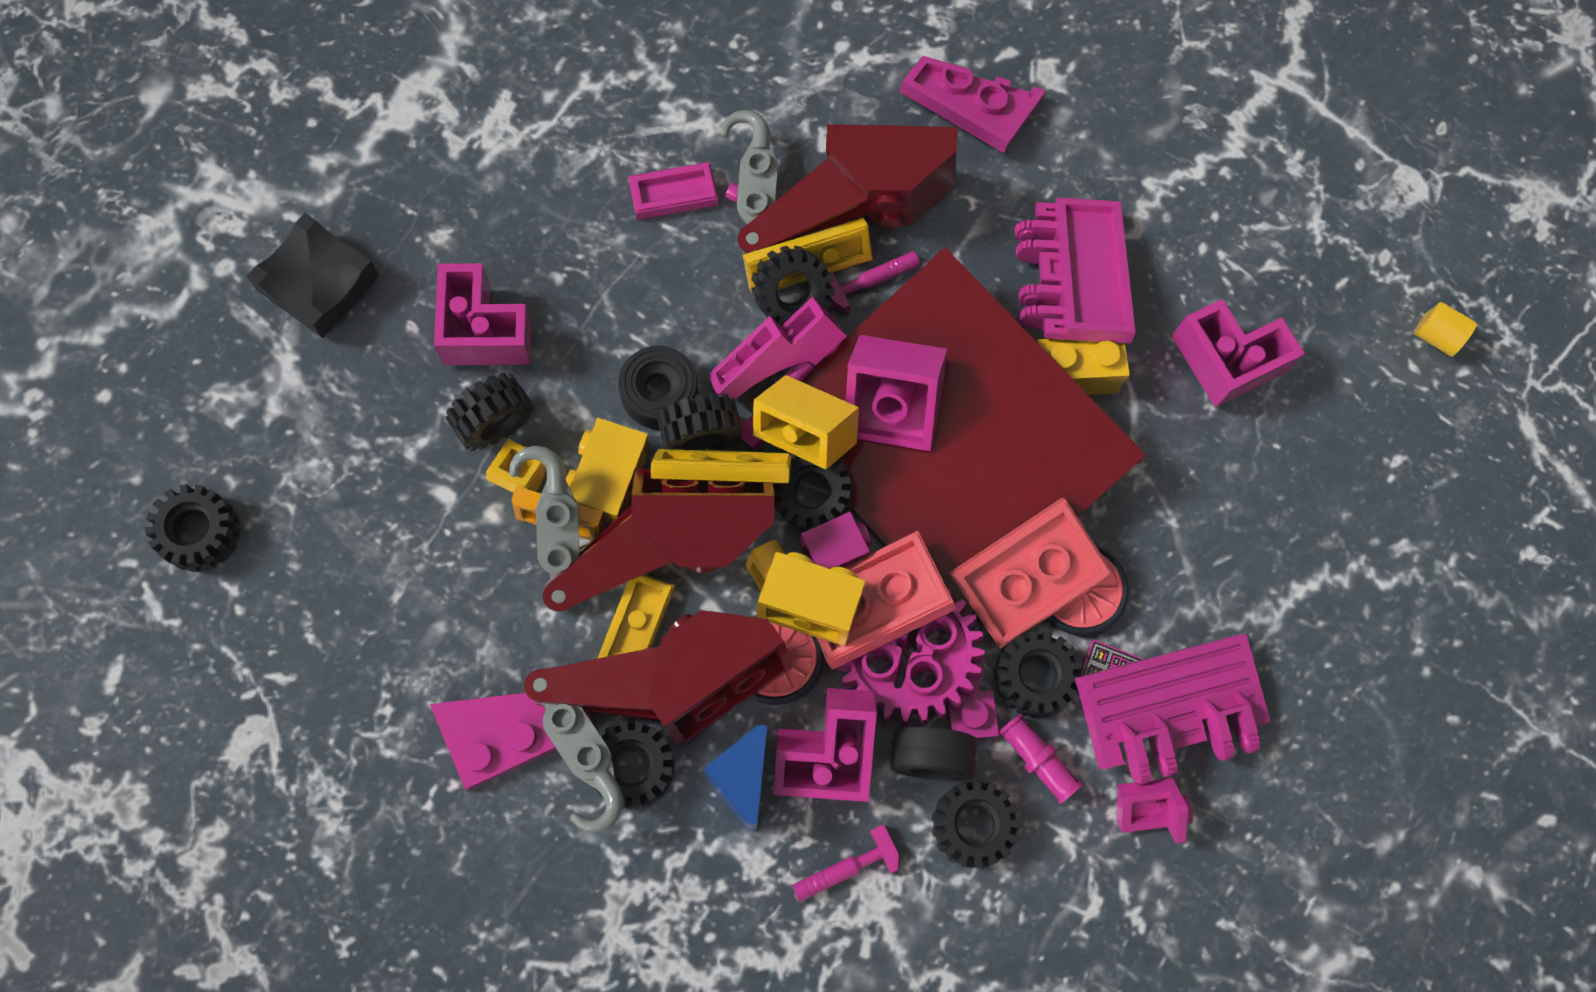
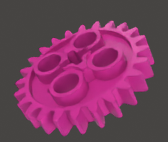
M948 588L947 590L951 596V589ZM961 600L955 603L956 610L921 626L916 638L917 652H913L910 655L906 677L901 688H895L894 683L903 666L902 651L908 650L913 631L838 667V671L849 672L842 678L844 688L858 686L855 690L874 691L876 710L880 707L884 709L885 723H889L895 713H898L902 716L904 727H908L911 716L918 714L924 726L928 723V712L933 710L942 720L945 719L944 705L947 702L957 709L961 708L962 701L958 692L967 695L974 693V686L967 678H981L982 669L973 663L984 660L985 650L973 646L983 642V633L980 631H969L976 625V615L962 617L966 609V602ZM934 630H943L951 636L950 640L943 645H934L926 637ZM880 657L887 658L893 663L891 669L882 674L874 673L868 668L874 659ZM928 671L936 676L937 681L931 687L920 688L912 682V679L918 672Z

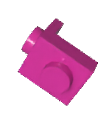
M1172 777L1150 780V782L1138 785L1136 782L1118 785L1116 821L1121 833L1167 827L1176 844L1186 842L1187 824L1193 822V810L1188 796L1181 795Z

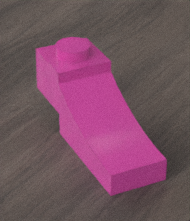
M812 296L782 326L769 316L708 374V377L718 396L724 393L728 394L729 397L733 396L736 400L755 384L783 369L807 361L816 366L824 357L833 354L847 335L835 317Z

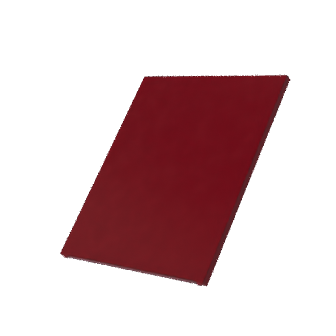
M946 247L938 251L936 256L850 333L833 354L824 357L814 366V369L802 381L807 385L846 401L848 363L859 335L947 349L944 385L931 452L857 439V443L838 460L843 462L853 482L854 498H851V508L886 546L918 531L946 588L951 589V598L954 604L961 600L966 602V609L962 617L970 615L974 610L949 572L1060 498L1066 499L1078 518L1136 464H1140L1146 456Z

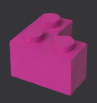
M482 263L438 264L434 347L443 365H531L532 322L526 304H490L491 285Z
M1223 299L1186 316L1171 336L1215 408L1287 373L1305 355L1283 318L1277 319L1245 335Z
M827 688L824 732L777 728L773 795L869 802L877 715L874 691Z

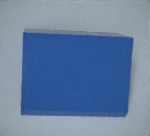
M765 725L755 726L704 768L707 781L746 830L756 831L767 734V726Z

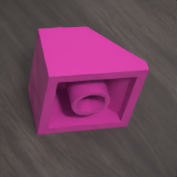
M859 335L848 363L846 402L859 407L857 439L931 452L944 385L946 348Z

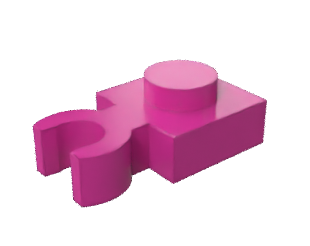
M982 661L974 662L973 664L982 669L981 678L968 679L974 686V693L972 695L958 692L962 701L960 709L953 707L948 702L946 703L949 729L970 734L976 737L977 740L997 738L999 733L993 690L980 691L979 683L984 677L985 668Z

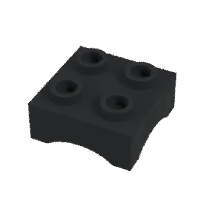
M304 213L294 224L281 246L270 257L257 264L246 277L258 292L323 339L374 282L379 273L369 258L340 241L316 220Z

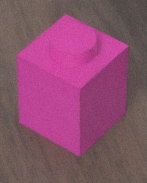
M848 512L801 533L799 545L804 555L810 558L814 564L831 569L832 567L843 568L869 555L868 547L872 546V541L863 522L855 523L851 512Z

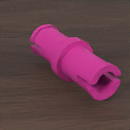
M1020 713L999 731V734L1006 739L1026 762L1024 766L1029 774L1034 772L1058 799V802L1062 804L1083 783L1079 782L1055 755L1057 751L1052 743L1047 745Z

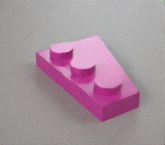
M922 56L902 81L899 92L1000 152L1005 153L1042 102L1046 90L1032 87L1029 92L1010 86L1011 80L996 76L995 81H990L973 76L969 68Z
M526 693L430 704L460 779L467 791L557 750L543 727L545 707L536 705ZM585 711V713L587 714V716L589 717V719H590L591 722L593 723L592 718H591L589 712H586V711Z

